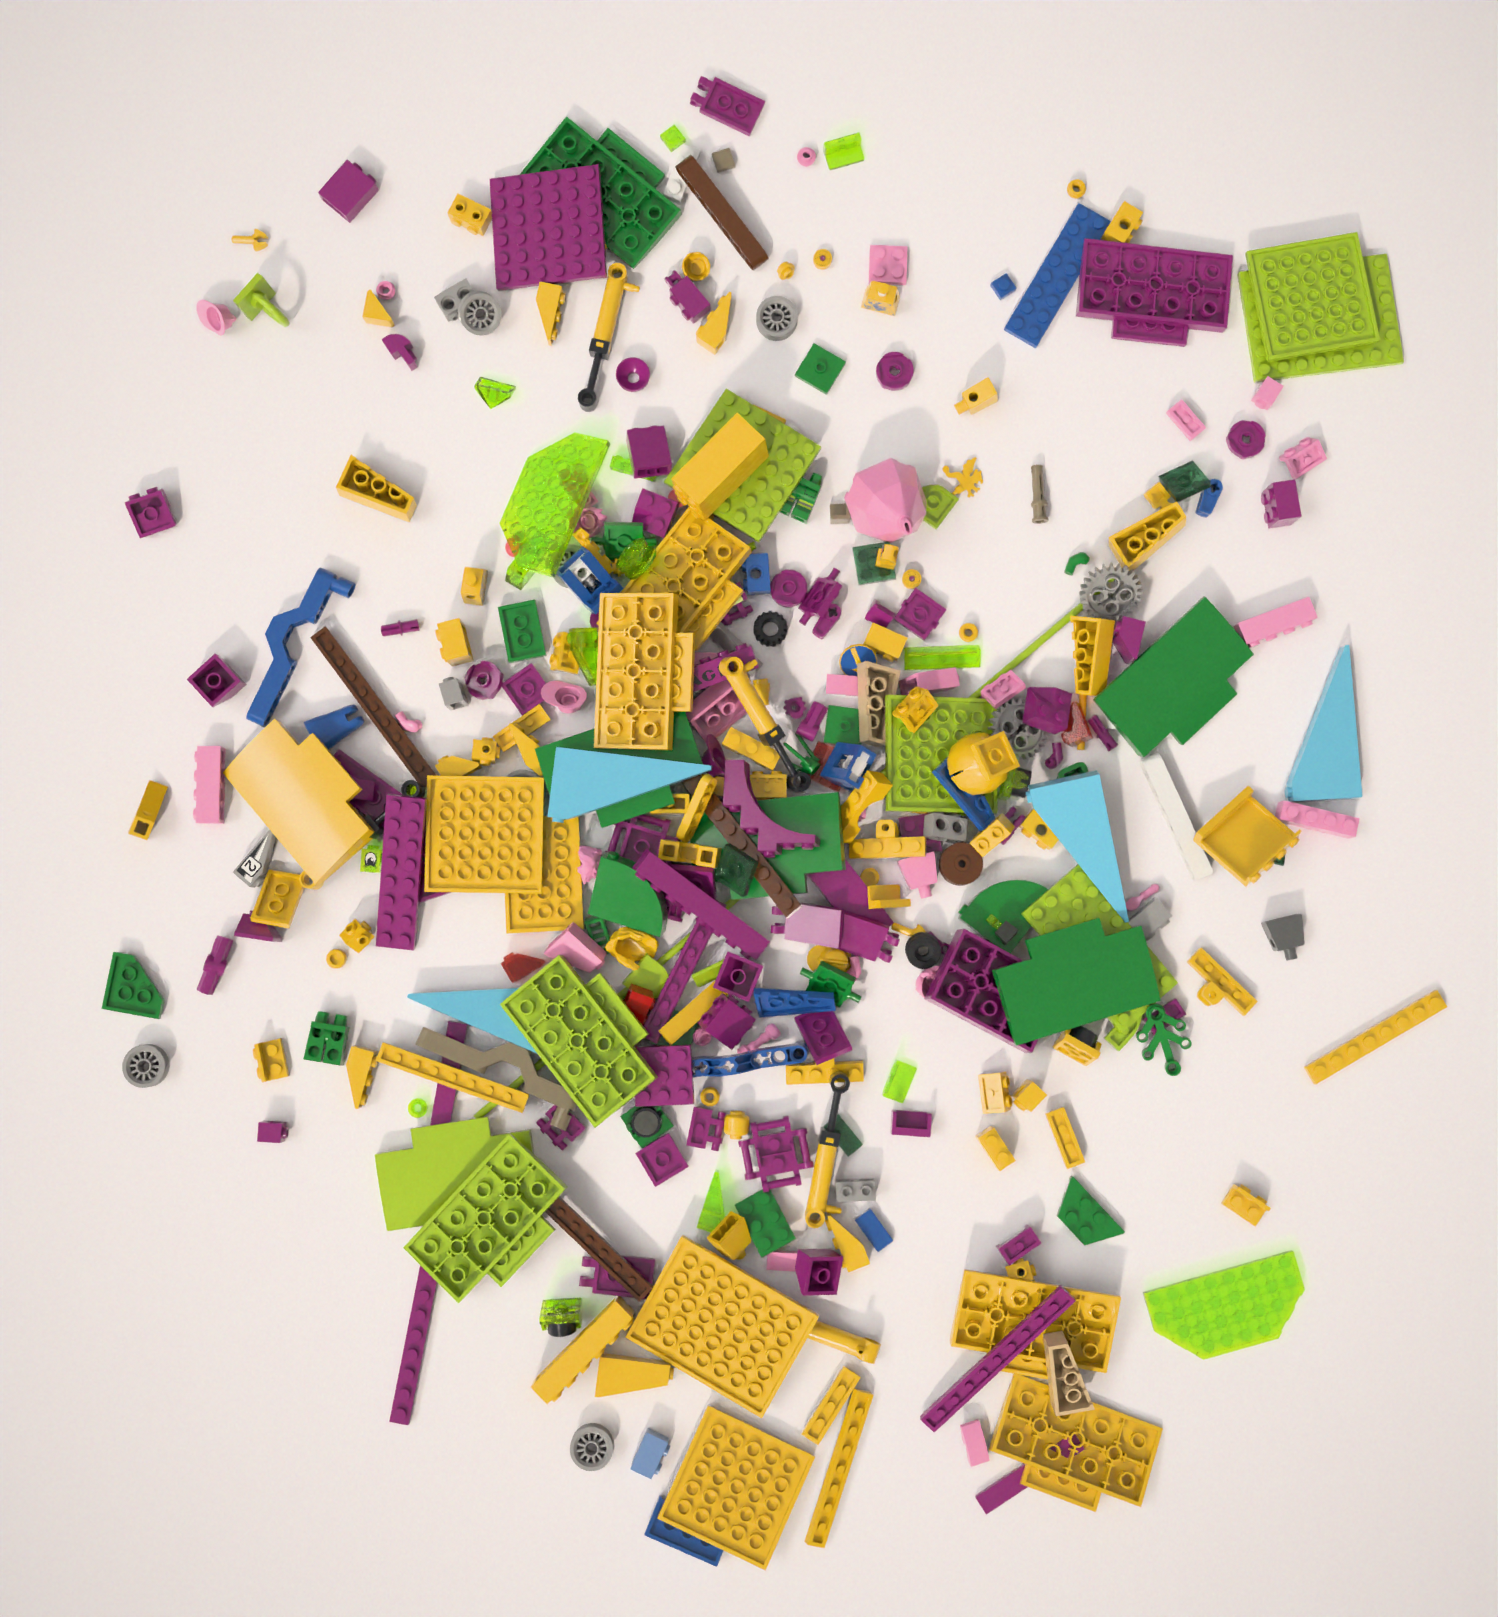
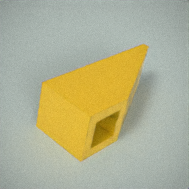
M539 282L536 302L548 344L552 346L553 340L556 341L558 329H556V324L561 321L562 311H560L561 304L564 305L566 294L563 293L562 286Z
M731 292L720 298L717 309L709 313L706 324L704 326L701 325L696 332L697 343L714 355L726 341L732 301Z
M516 722L514 725L509 723L508 726L525 765L542 777L543 774L535 752V748L540 747L538 745L540 741L532 735L526 736L523 733L525 729Z
M152 780L148 781L128 834L148 840L168 786Z
M356 1045L351 1046L346 1067L355 1109H360L362 1105H366L368 1099L366 1091L373 1081L374 1076L371 1073L373 1067L376 1068L378 1061H376L378 1051Z
M827 1213L828 1219L825 1220L828 1231L833 1230L835 1238H832L836 1250L840 1249L843 1256L842 1268H847L848 1272L869 1265L870 1262L863 1243L830 1213Z

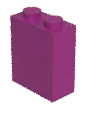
M346 160L317 193L323 202L347 222L351 223L379 189L376 185L377 181L373 176L364 174L362 172L363 169L356 162L352 164L349 160Z
M664 425L627 430L626 442L634 479L669 475L672 471V461Z

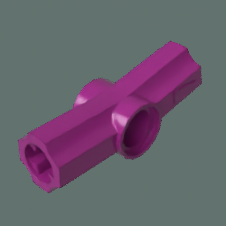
M219 935L216 936L212 950L205 960L202 969L203 973L196 988L197 991L213 995L218 980L225 971L228 961L226 959L234 940Z

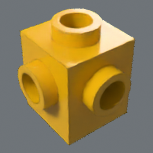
M483 737L482 740L473 739L472 761L479 762V765L482 766L495 764L496 758H500V747H497V741H493L492 738Z
M356 918L339 935L345 944L357 953H360L375 937L370 931L372 927L365 921L360 922Z
M1020 1258L1012 1265L1005 1266L1008 1277L1035 1281L1034 1276H1037L1034 1264L1030 1265L1028 1260L1024 1261V1258ZM1024 1270L1025 1274L1019 1276L1020 1271Z

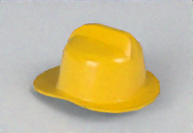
M816 945L808 952L807 964L814 971L822 960L847 972L851 967L849 957L852 955L836 948Z

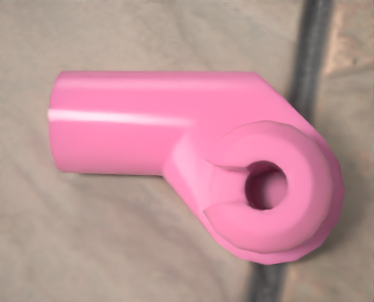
M403 711L395 715L404 731L417 732L422 728L420 720H408Z
M859 956L849 957L851 967L846 973L856 977L857 980L861 975Z

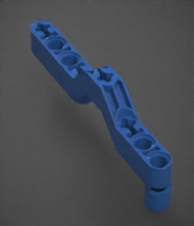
M320 567L316 571L300 606L273 616L265 632L273 661L247 712V720L262 727L268 725L297 665V660L290 657L286 646L293 629L309 622L315 625L319 621L332 592L350 598L355 590L356 584L343 577L337 579V574Z
M799 1040L794 1044L759 1048L739 1054L692 1057L693 1078L736 1075L760 1068L801 1063L806 1060L810 1051L805 1041ZM801 1048L804 1051V1054H798L796 1052V1049ZM782 1051L785 1054V1059L778 1060L775 1057V1052ZM769 1052H771L770 1058H765L763 1062H761L760 1059H756L759 1054H761L762 1057H768V1055L770 1054ZM728 1061H730V1064H734L731 1069L725 1065ZM702 1062L708 1066L705 1070H703V1067H698L694 1070V1067L699 1066Z

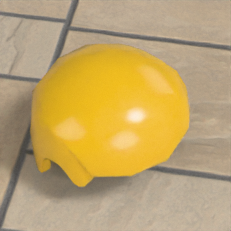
M692 252L683 259V273L691 281H702L710 273L711 264L708 257L704 254Z

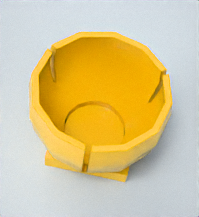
M1004 731L993 736L985 732L965 735L950 748L947 759L949 775L964 770L951 777V779L960 790L971 795L992 793L1007 779L1009 771L1020 767Z

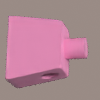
M934 851L926 853V857H911L897 861L909 889L918 888L921 899L932 896L929 885L937 883Z

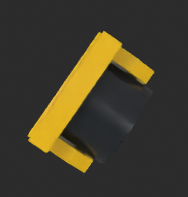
M1078 1026L1062 1031L1052 1047L1080 1064L1087 1066L1099 1058L1102 1044L1097 1041L1098 1037L1094 1032L1083 1026Z

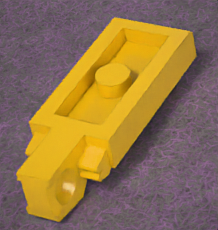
M580 527L572 534L581 546L591 552L608 574L614 571L610 566L612 563L605 554L601 556L598 552L600 548L594 541H589V534Z

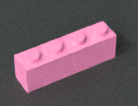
M1310 597L1242 621L1236 624L1234 629L1248 647L1252 648L1259 645L1260 640L1266 639V641L1277 638L1279 633L1283 632L1284 635L1295 631V627L1300 625L1302 628L1308 627L1318 617Z
M197 746V751L194 754L197 770L194 771L196 789L193 796L196 801V808L193 810V818L198 824H224L225 775L223 772L225 770L226 748L221 746Z
M1285 800L1278 802L1275 817L1282 823L1347 839L1356 837L1360 818Z

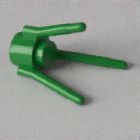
M795 732L796 737L810 757L806 756L804 758L786 742L783 745L801 760L800 765L802 767L793 763L795 769L812 776L821 765L818 763L820 759L814 755L803 738Z

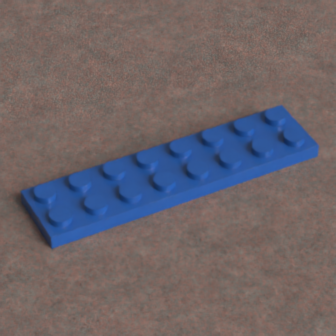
M1080 203L1077 204L1006 324L1004 331L1033 348H1037L1080 275L1084 239L1100 240L1109 226L1110 220Z

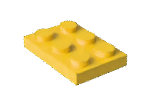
M269 869L250 917L251 921L290 929L304 887L299 882L300 875Z

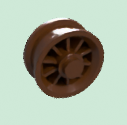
M955 843L947 847L939 859V870L942 877L950 884L957 886L974 882L980 876L983 869L982 856L968 843Z

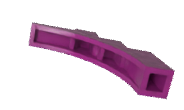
M725 760L723 806L729 809L730 812L741 811L740 828L746 834H758L757 851L763 854L764 857L773 858L775 855H782V847L785 850H794L795 847L812 850L814 847H820V838L816 835L801 834L787 830L774 823L765 814L753 793L749 763L745 760Z

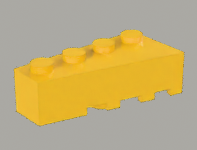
M1176 501L1110 536L1109 548L1122 568L1127 565L1129 571L1135 570L1186 526V515Z
M1070 616L1071 623L1074 626L1072 640L1075 641L1073 659L1076 660V668L1074 669L1076 694L1097 696L1107 687L1115 620Z

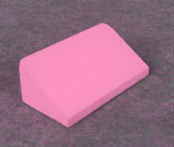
M776 1250L767 1255L766 1270L796 1272L795 1264L798 1251Z

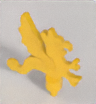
M976 457L967 460L966 464L963 465L962 473H950L947 465L942 468L948 478H956L960 483L954 488L953 495L961 494L967 490V497L970 498V496L974 497L971 489L975 490L976 493L980 490L974 484H978V481L981 482L980 484L983 483V479H981L982 471L978 472V469H975L973 475L970 476V473L973 472Z

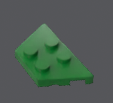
M1071 1176L1067 1190L1062 1198V1204L1056 1215L1084 1246L1124 1234L1125 1231L1084 1187Z

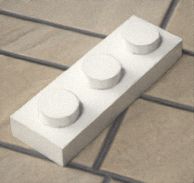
M683 144L675 166L689 155H692L698 161L701 150ZM674 166L663 195L667 199L681 204L688 186Z

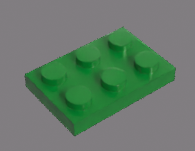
M536 600L498 607L509 664L547 656Z
M762 1189L735 1204L739 1215L745 1218L750 1237L761 1258L796 1240L771 1189H769V1192L764 1193Z

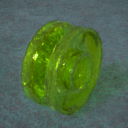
M638 538L630 543L621 553L617 560L616 568L620 572H625V576L629 580H634L650 567L657 551L653 546H648L644 538Z

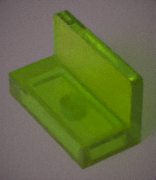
M860 132L824 142L823 152L830 171L864 161Z
M895 1059L881 1095L903 1103L917 1068Z

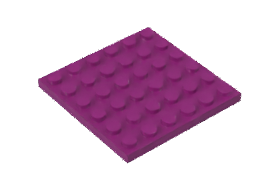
M598 164L489 179L496 289L498 291L539 286V282L559 284L607 278L601 174Z

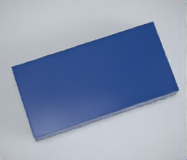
M870 1208L854 1219L877 1252L893 1242L891 1236Z

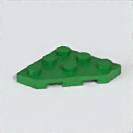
M113 952L101 1009L161 1019L164 998L136 956Z

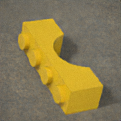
M867 770L862 777L864 780L860 788H854L841 806L844 843L851 844L861 830L858 826V819L861 813L874 802L883 800L892 788V783L883 773Z

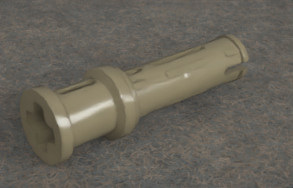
M1043 465L1031 466L1033 501L1031 503L1033 508L1032 523L1042 524L1049 521V517L1046 514L1048 502L1044 496Z

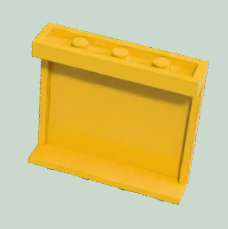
M1249 785L1200 828L1193 839L1195 843L1245 887L1251 882L1253 884L1256 883L1262 876L1261 872L1270 870L1275 864L1273 862L1275 859L1278 858L1280 860L1287 853L1286 849L1288 847L1293 848L1300 841L1298 837L1302 832L1299 829L1294 833L1252 797L1254 790Z

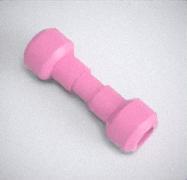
M771 1023L765 1027V1032L747 1046L742 1045L739 1047L737 1053L759 1049L762 1044L781 1036V1032L774 1023Z

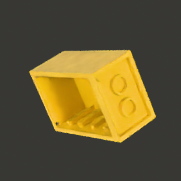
M736 413L671 478L674 485L672 488L675 490L674 493L677 495L678 501L683 506L688 505L691 509L690 512L697 519L701 517L705 521L769 457L765 438L742 416Z

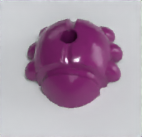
M794 697L784 701V704H786L783 707L786 710L785 714L790 715L794 719L802 717L803 712L807 710V707L804 706L806 703L802 701V697Z

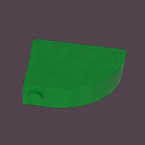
M606 852L600 858L588 914L661 937L666 931L668 920L667 904L663 891L661 890L658 893L650 887L652 883L646 879L643 882L635 876L636 871L632 867L636 862L621 857L616 852Z
M1026 880L999 882L979 892L968 905L964 904L958 911L960 914L958 919L986 941L1011 954L1031 927L1021 913L1048 889L1040 884ZM1005 921H1008L1018 932L1005 945L995 935V932Z

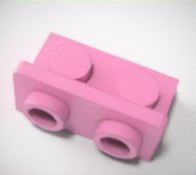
M1306 437L1300 440L1299 444L1295 447L1286 449L1284 454L1279 456V459L1286 463L1292 478L1297 479L1325 461L1327 457L1319 439Z
M1010 670L1000 675L993 683L986 685L981 690V697L997 709L1024 690L1026 686Z

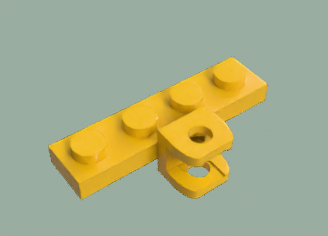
M879 820L877 822L876 838L854 839L849 844V859L926 857V837H899L898 825L893 820Z
M1202 947L1187 961L1207 981L1197 992V998L1205 1006L1216 1005L1225 998L1242 1016H1245L1258 1002Z
M833 1058L819 1065H816L815 1061L814 1063L786 1065V1085L829 1083L830 1076L836 1071L844 1072L850 1082H864L863 1060L834 1062ZM837 1078L834 1083L845 1082V1080Z

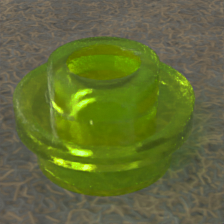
M420 1098L413 1099L408 1105V1112L414 1118L423 1117L428 1110L427 1103ZM416 1104L421 1106V1111L415 1110Z

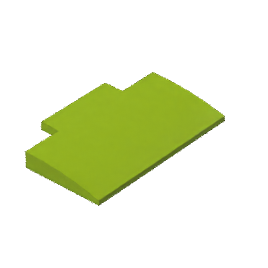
M558 955L500 1003V1006L594 1128L603 1123L658 1078L634 1047L649 1033L602 973H599L585 984L563 955Z
M489 1116L410 1129L412 1148L374 1154L387 1231L423 1226L509 1133L534 1154L531 1129L491 1135Z
M509 1133L403 1248L459 1304L487 1274L502 1287L556 1229L542 1215L568 1186L526 1146Z

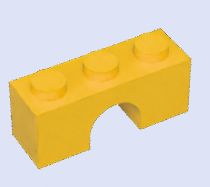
M730 727L722 742V746L726 749L751 759L757 765L769 771H774L780 760V756L775 749L764 746L756 739Z
M662 839L660 841L658 858L717 868L720 864L722 848Z

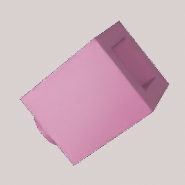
M1267 376L1251 401L1258 408L1268 410L1284 386Z

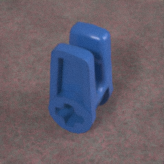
M1211 479L1202 487L1195 511L1197 515L1207 518L1212 513L1223 490L1220 480Z

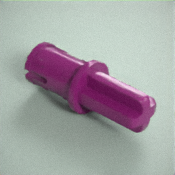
M418 619L404 622L399 620L398 623L382 625L380 628L381 634L384 637L401 634L402 636L403 633L420 631Z
M1097 715L1089 718L1088 723L1097 734L1096 738L1102 741L1108 752L1118 746V743L1109 733L1110 729H1106Z

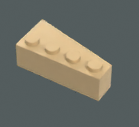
M868 661L857 664L860 743L874 747L885 745V696L896 695L900 670Z
M1063 1331L1043 1334L1050 1403L1055 1415L1061 1416L1095 1410Z

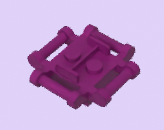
M642 814L631 818L630 823L622 821L614 824L613 835L608 851L605 850V853L616 851L622 828H626L627 831L619 856L637 862L646 849L658 857L660 841L662 839L681 840L667 835L671 820H662ZM637 820L662 827V831L658 832L636 825ZM664 861L667 864H672V861Z
M788 1115L783 1116L782 1119L757 1124L756 1122L750 1123L753 1138L738 1141V1145L742 1150L746 1171L744 1174L745 1180L761 1177L763 1193L769 1192V1189L794 1184L796 1186L802 1185L799 1170L814 1167V1163L810 1158L806 1134H808L807 1128L791 1130ZM785 1126V1131L758 1135V1131ZM794 1136L799 1137L803 1158L801 1163L797 1162L793 1142ZM753 1144L755 1146L759 1171L754 1172L749 1150V1145ZM790 1171L794 1173V1177L767 1182L766 1176Z

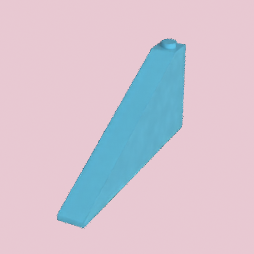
M1349 645L1339 648L1286 783L1287 787H1285L1284 793L1289 802L1357 799L1362 797Z
M556 747L547 817L552 818V822L564 823V819L570 820L712 771V766Z
M1095 770L1028 785L1029 791L1025 792L1027 802L1032 804L1035 811L1124 922H1129L1098 771Z
M518 988L412 993L407 995V998L537 1054L500 1006V1003Z

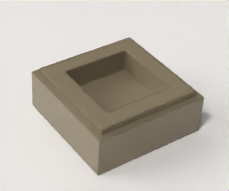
M730 148L712 153L717 173L735 168Z

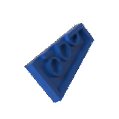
M947 757L932 773L978 830L983 831L995 819V816L985 796L981 794L971 795L957 787L951 777L964 770L949 775Z
M754 988V998L759 1018L836 1011L834 993Z
M659 1496L644 1536L717 1567L724 1550L657 1519L665 1499Z

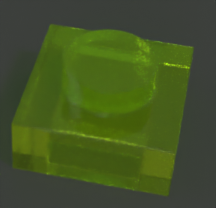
M675 124L660 134V139L670 152H673L686 142V138Z

